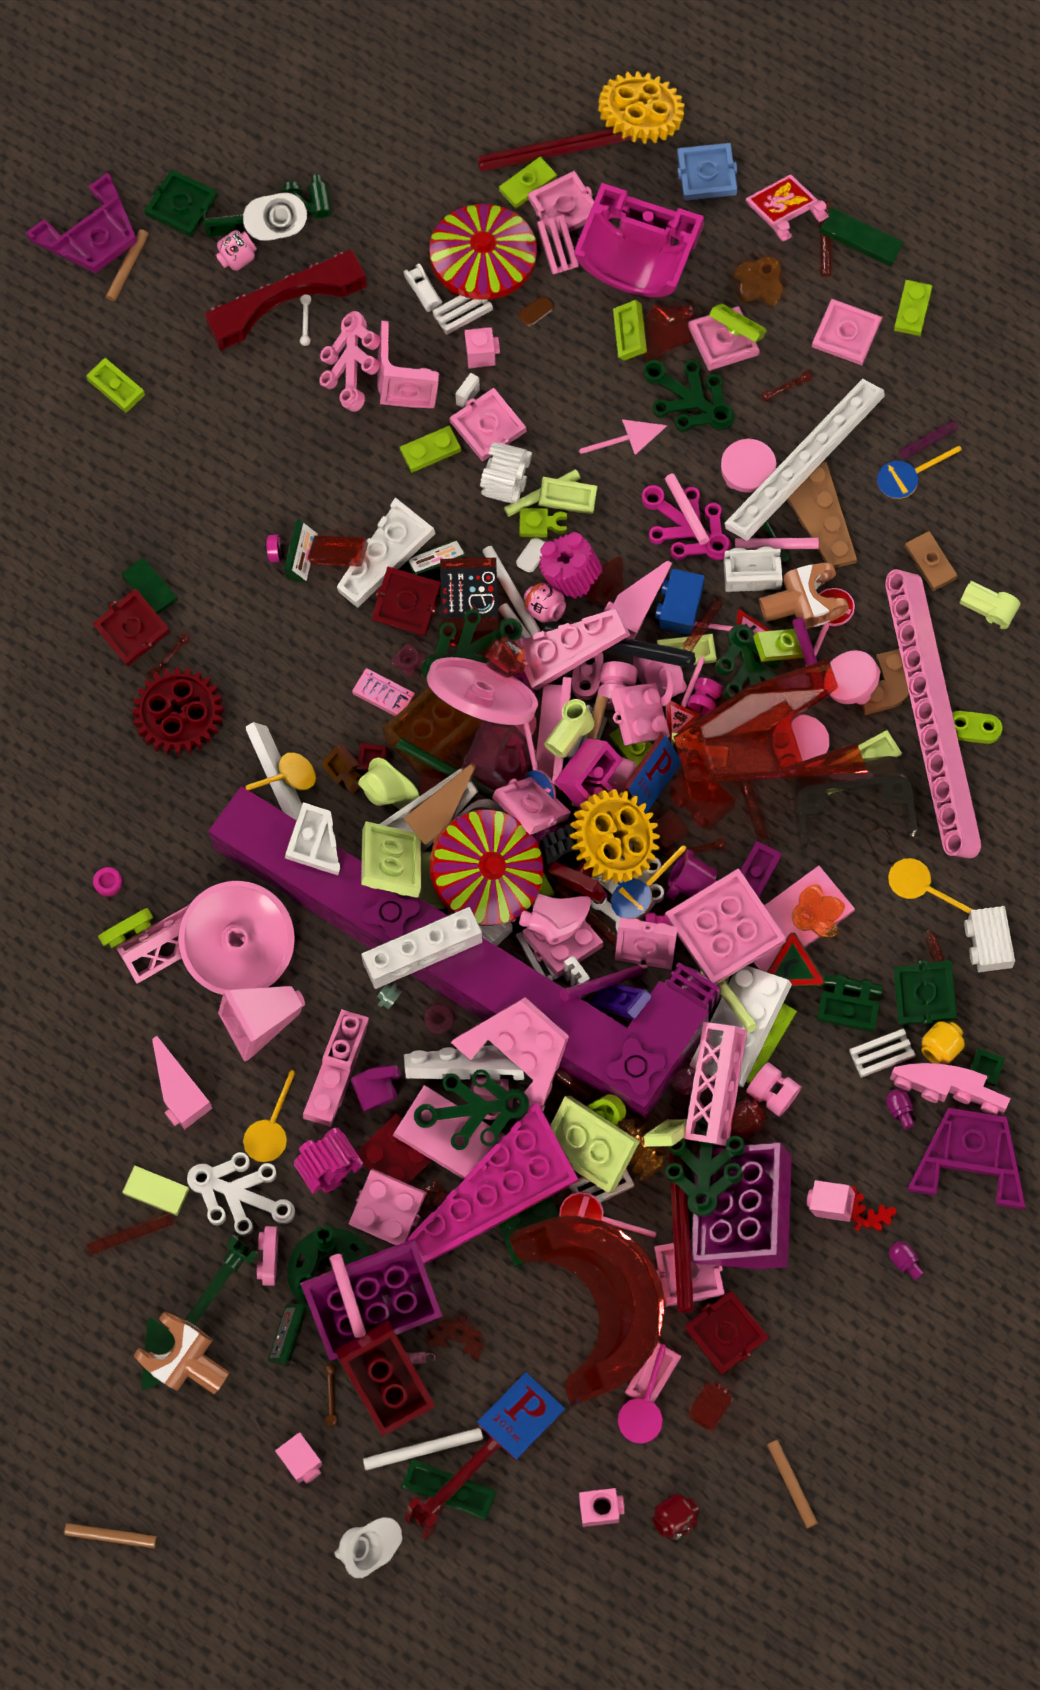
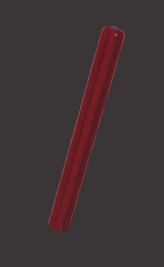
M614 127L481 155L478 156L477 161L480 171H487L534 161L539 157L544 159L631 140L632 136L628 135L623 139V132L620 131L614 134Z
M674 1145L673 1149H679L682 1145ZM669 1151V1164H680L686 1177L685 1163L678 1156H673ZM674 1170L670 1176H677L680 1171ZM671 1183L677 1310L680 1313H689L694 1310L688 1200L687 1194L676 1183Z

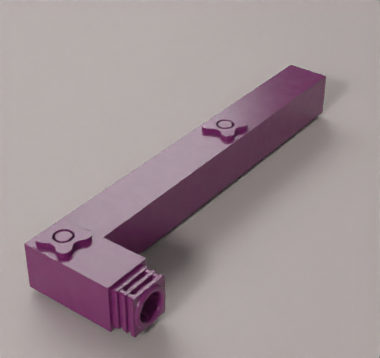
M242 786L208 831L216 851L370 949L448 916L419 897L400 895L395 892L361 885L362 861L336 846L338 863L340 864L338 875L285 859L297 820ZM483 937L482 943L411 973L412 976L483 1021L526 997L569 1036L559 1069L603 1097L608 1094L617 1096L624 1103L626 1111L643 1122L646 1121L700 1040L703 1022H708L709 1013H712L714 1005L718 1004L720 988L710 979L678 962L675 971H672L670 974V980L667 979L665 983L661 981L657 983L650 994L652 998L637 1017L632 1020L628 1028L578 997L563 1001L560 998V991L564 988Z

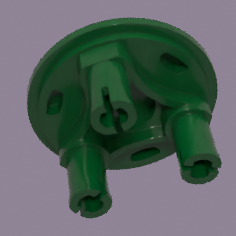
M324 1226V1228L317 1227L313 1233L303 1238L293 1250L287 1267L288 1284L295 1299L301 1305H304L307 1310L311 1311L301 1283L317 1277L318 1266L323 1260L335 1254H341L344 1265H348L373 1255L367 1244L354 1233L344 1229L330 1228L329 1226ZM354 1244L362 1252V1255L357 1256L351 1250V1246ZM303 1254L305 1256L302 1267L298 1268V1260Z

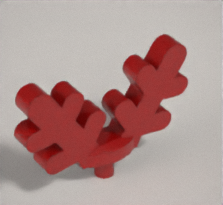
M850 1186L855 1192L851 1220L856 1222L854 1230L859 1231L861 1226L867 1229L872 1227L876 1231H881V1222L888 1226L892 1224L891 1217L896 1215L894 1207L885 1210V1206L880 1205L878 1207V1214L874 1215V1210L869 1209L867 1219L860 1217L859 1215L866 1211L865 1205L858 1206V1203L864 1200V1195L861 1193L857 1195L856 1187Z

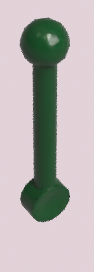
M767 520L763 524L770 538H777ZM781 549V562H789V553Z

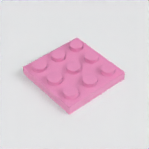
M739 868L665 913V917L671 926L678 927L677 935L703 974L715 985L786 942L785 936Z

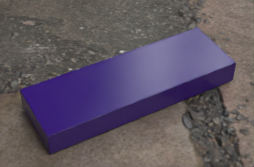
M616 984L600 989L590 1001V1005L603 1013L635 1019L652 996L646 990Z

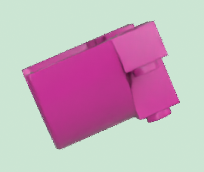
M602 183L574 254L578 263L588 273L607 285L634 295L665 297L672 294L678 285L691 249H695L703 229L704 216L680 208L675 212L627 196L626 190ZM610 218H620L619 229L609 222ZM675 238L679 240L677 245H673Z

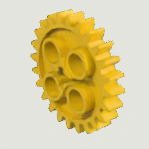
M626 72L625 79L617 75L615 81L609 79L608 86H603L598 102V111L602 112L600 118L607 120L605 126H614V134L620 131L623 132V139L629 135L632 136L633 142H636L637 138H641L642 142L646 144L647 138H650L654 143H657L658 137L665 141L667 135L673 136L675 130H679L684 116V104L681 103L682 96L676 95V88L668 89L669 82L659 83V76L652 80L650 73H647L645 77H641V74L636 72L635 77H632L629 72Z
M616 789L608 793L606 790L598 793V796L594 794L588 797V801L580 804L582 810L574 813L578 820L570 824V826L577 829V832L570 835V838L577 839L578 842L572 846V849H580L581 852L576 859H585L586 863L583 869L593 867L592 876L596 877L602 873V880L604 882L611 878L613 883H618L622 880L627 882L632 880V877L637 878L641 876V871H646L650 868L648 862L650 863L656 859L651 852L659 849V846L654 844L653 840L660 838V835L652 832V829L656 828L658 824L650 823L649 821L653 813L645 814L643 812L647 805L646 803L639 806L636 805L637 796L628 800L627 791L618 795ZM620 814L625 817L626 825L621 821ZM596 820H597V821L600 823V825H601V831L598 830L597 827H596V824H595V821H596ZM629 842L633 844L634 852L630 850ZM604 848H606L610 854L609 859L604 854Z

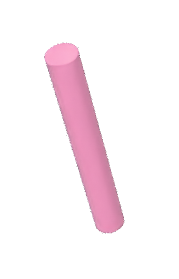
M669 474L665 478L666 483L699 544H706L710 540L675 474Z
M735 538V548L819 549V538H750L748 541L743 538Z
M335 1254L330 1257V1261L354 1337L360 1338L366 1334L342 1255Z

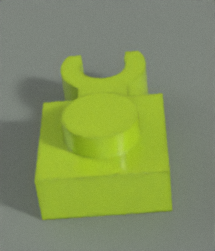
M520 508V537H547V530H553L556 534H566L567 526H558L556 523L559 520H567V513L557 512L553 516H548L547 508Z

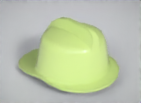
M379 757L372 759L369 763L368 772L358 782L369 801L378 806L393 804L401 810L420 797L415 785L407 777L396 770L388 761Z

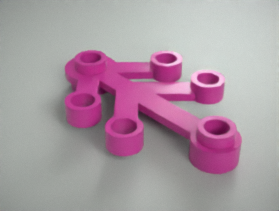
M651 485L643 490L642 503L647 509L659 510L680 526L670 528L655 526L651 528L649 539L652 543L661 544L667 539L696 538L684 514L664 500V492L660 487ZM688 487L684 493L687 495L692 492L697 495L695 499L688 498L700 520L698 504L700 492L695 487ZM655 496L658 501L651 503L648 501V498ZM710 503L705 508V516L710 520L711 534L706 531L710 540L704 545L699 543L685 545L682 542H676L671 546L672 558L683 560L689 555L707 554L713 560L724 559V553L732 549V543L726 535L722 534L720 523L722 509L719 504ZM715 508L718 510V514L710 515L708 510ZM654 532H660L663 536L659 539H656L652 536V534ZM721 544L723 549L716 551L713 549V545ZM682 548L684 553L677 555L674 549Z

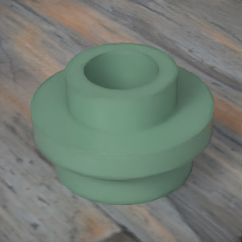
M396 982L392 986L386 984L376 997L380 999V1002L377 1004L379 1007L384 1006L389 1009L400 996L402 991L397 987L398 984Z

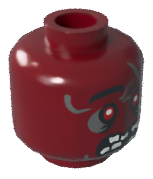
M674 1494L655 1507V1516L652 1517L655 1528L663 1538L669 1537L672 1540H678L697 1527L696 1515L699 1514V1509L691 1498L686 1499L680 1494Z

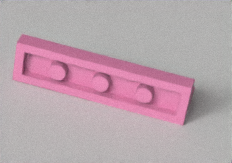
M563 677L562 685L547 684L543 687L536 752L539 770L545 772L550 777L556 794L560 795L561 789L554 781L564 769L565 757L559 758L546 749L544 742L562 719L563 706L571 700L572 678Z
M188 906L115 947L137 984L181 959L178 939L175 937L178 936L180 922ZM167 942L176 944L173 954L167 957L158 955L161 945ZM142 956L151 958L148 968L137 973L132 962Z
M703 1022L684 1139L726 1146L731 1133L747 1035L746 1029ZM711 1029L724 1031L722 1043L715 1049L709 1042ZM714 1058L718 1068L717 1072L709 1078L705 1072V1066L708 1061ZM709 1087L713 1093V1099L710 1104L704 1107L700 1101L701 1092ZM703 1116L708 1122L706 1136L694 1134L696 1122Z

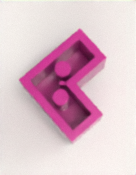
M586 738L554 782L582 810L580 804L588 801V797L594 794L598 796V793L606 790L607 793L613 790L607 781L623 759L607 741Z

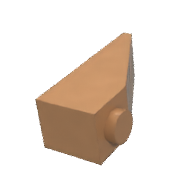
M474 763L467 766L404 818L425 845L430 841L435 844L442 830L453 821L477 768Z

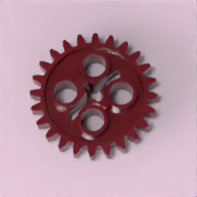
M175 667L174 674H170L165 668L164 677L154 673L155 682L152 683L145 680L147 689L137 690L141 699H133L134 706L137 707L132 710L133 717L137 718L133 723L135 728H139L137 731L139 737H145L144 741L147 746L154 743L156 752L164 747L167 756L171 753L172 749L176 750L178 757L181 756L182 749H186L189 755H191L192 746L202 750L201 741L204 740L211 743L212 740L209 733H219L218 728L214 724H223L222 717L219 716L224 713L223 706L219 705L223 701L221 695H216L218 693L217 686L210 687L211 680L209 677L202 680L200 671L192 676L190 668H187L184 674L180 673L178 667ZM181 690L190 691L185 697L176 696ZM157 704L165 705L161 711L152 710ZM178 708L182 713L178 714L173 710ZM195 712L204 713L199 719L190 718ZM171 726L180 727L176 733L170 734L166 732Z

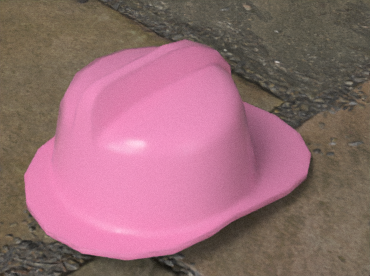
M633 657V666L638 671L637 677L642 684L656 683L662 706H666L672 697L686 691L687 685L683 679V672L680 666Z

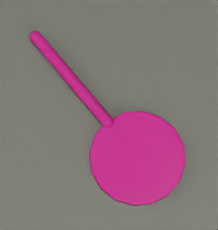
M664 1344L659 1348L644 1398L629 1400L622 1406L618 1415V1425L621 1433L625 1438L634 1443L650 1442L658 1436L662 1429L663 1418L661 1411L654 1402L650 1401V1397L666 1349Z

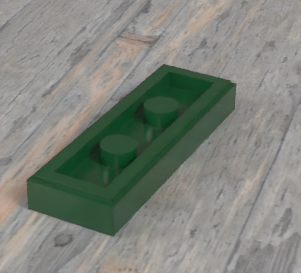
M832 207L828 212V218L824 220L819 233L892 267L903 244V241Z
M412 1459L401 1488L426 1498H433L450 1481L454 1474ZM468 1480L444 1505L486 1521L497 1491Z

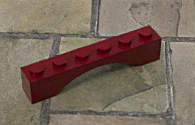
M353 250L339 252L329 260L310 265L306 270L288 274L276 283L265 284L255 292L236 297L232 302L214 306L209 312L204 313L206 323L221 351L244 341L257 321L281 303L306 294L332 295L343 298L366 288V275Z

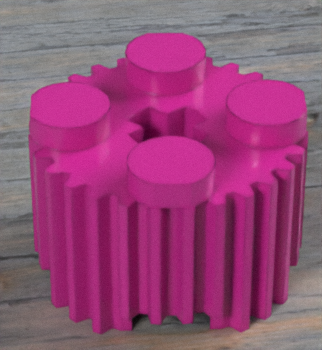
M572 532L563 538L560 536L558 540L555 538L554 542H546L540 549L542 554L539 557L541 559L539 561L541 573L547 583L561 591L563 595L566 594V596H571L574 599L577 596L582 597V594L587 595L590 584H594V580H597V576L602 573V566L591 545L579 533Z
M339 1128L329 1130L324 1135V1138L318 1140L317 1143L314 1140L305 1142L299 1148L301 1155L294 1160L295 1168L312 1194L317 1193L321 1189L324 1193L333 1191L343 1184L342 1179L351 1170L356 1173L363 1166V1162Z

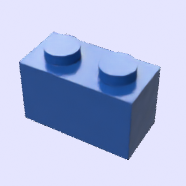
M672 569L670 578L665 577L661 594H665L664 603H658L655 619L660 620L659 629L692 636L704 587V575Z

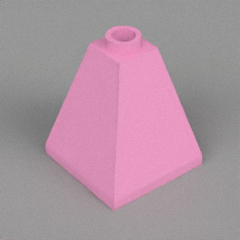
M292 986L227 990L223 994L218 1014L245 1062L252 1058L300 1014L302 1007L305 1006V1001L299 990L294 991Z

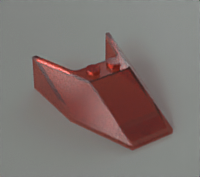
M829 659L748 686L673 736L687 783L698 784L867 772L858 743L805 761L802 759L792 729V721L839 689Z

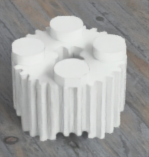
M493 442L489 454L493 455V457L489 458L487 466L482 473L480 486L483 489L481 495L517 504L527 482V476L524 473L525 469L530 465L532 452Z

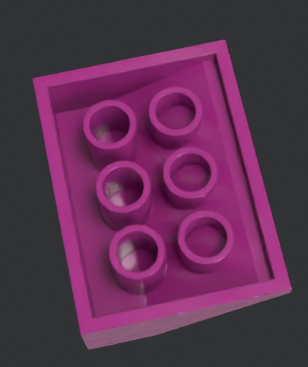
M781 1143L745 1146V1151L742 1155L735 1156L711 1177L710 1187L725 1176L724 1169L730 1163L740 1165L743 1172V1178L740 1182L732 1184L717 1197V1207L712 1214L705 1217L693 1214L692 1263L750 1269L788 1267L792 1156ZM740 1146L731 1147V1149H738ZM725 1148L713 1149L712 1159H714ZM696 1150V1157H697L699 1160H700V1150ZM732 1170L729 1176H736L739 1171ZM695 1174V1186L697 1187L698 1176ZM701 1198L697 1203L703 1204L707 1198Z
M414 1239L345 1265L366 1333L389 1321L397 1335L442 1317ZM332 1270L301 1283L330 1361L338 1358L335 1350L356 1339L334 1271Z

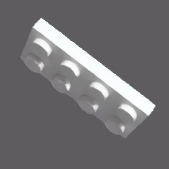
M746 966L734 973L728 984L757 1024V1028L752 1032H747L738 1084L741 1087L744 1086L792 985L787 979L750 966ZM722 997L710 1023L745 1029ZM711 1029L709 1042L714 1049L722 1043L724 1031ZM698 1046V1048H697V1050H696V1052H695V1054H694V1057H693V1059H692V1061H691V1063H690V1066H691L693 1069H695V1070H696V1064H697L699 1046ZM714 1058L708 1061L705 1066L706 1074L711 1076L717 1072L718 1068Z

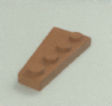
M823 462L788 497L787 502L795 511L800 523L806 529L811 538H819V549L817 550L825 563H831L834 568L856 563L857 558L827 462Z

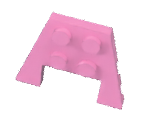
M524 997L486 1021L457 1036L451 1043L470 1060L478 1054L488 1040L533 1079V1082L524 1092L529 1100V1108L527 1110L529 1112L536 1102L544 1111V1104L547 1096L550 1094L553 1085L552 1081L556 1070L559 1068L569 1036Z

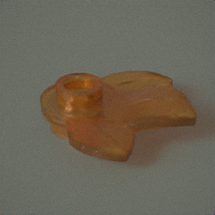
M763 257L757 262L747 261L737 267L733 276L742 281L739 290L742 302H750L761 296L771 307L778 302L783 287L778 279L781 274V266L775 258ZM765 266L772 267L770 273L765 274L762 272Z
M811 885L801 892L799 904L792 911L793 924L801 931L812 930L823 938L834 937L840 933L834 921L843 913L845 904L837 897L823 896L820 885ZM803 913L809 915L810 918H806Z

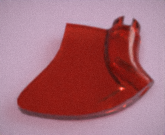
M655 304L651 308L644 321L647 352L643 353L646 363L651 360H659L671 349L691 342L687 320L694 318V312L690 305L683 308L679 306L666 309Z

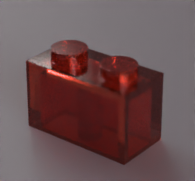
M695 761L670 784L671 800L679 808L685 807L692 813L690 815L692 820L701 828L705 826L711 831L734 809L735 799Z

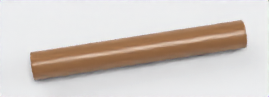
M140 229L136 235L137 243L130 247L106 295V299L116 301L149 235L145 230Z
M775 1440L769 1443L767 1446L806 1528L808 1529L818 1524L779 1441Z
M68 1523L65 1527V1536L155 1548L157 1536Z

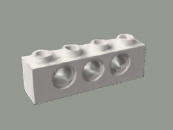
M470 907L362 953L363 964L374 989H377L482 943V932Z

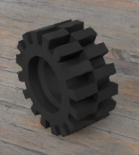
M569 825L565 829L560 828L557 832L549 833L550 836H545L543 840H540L539 845L547 866H551L554 861L562 865L572 863L574 860L578 861L576 858L581 853L580 849H572V846L578 843L577 839L570 838V835L577 832V829Z

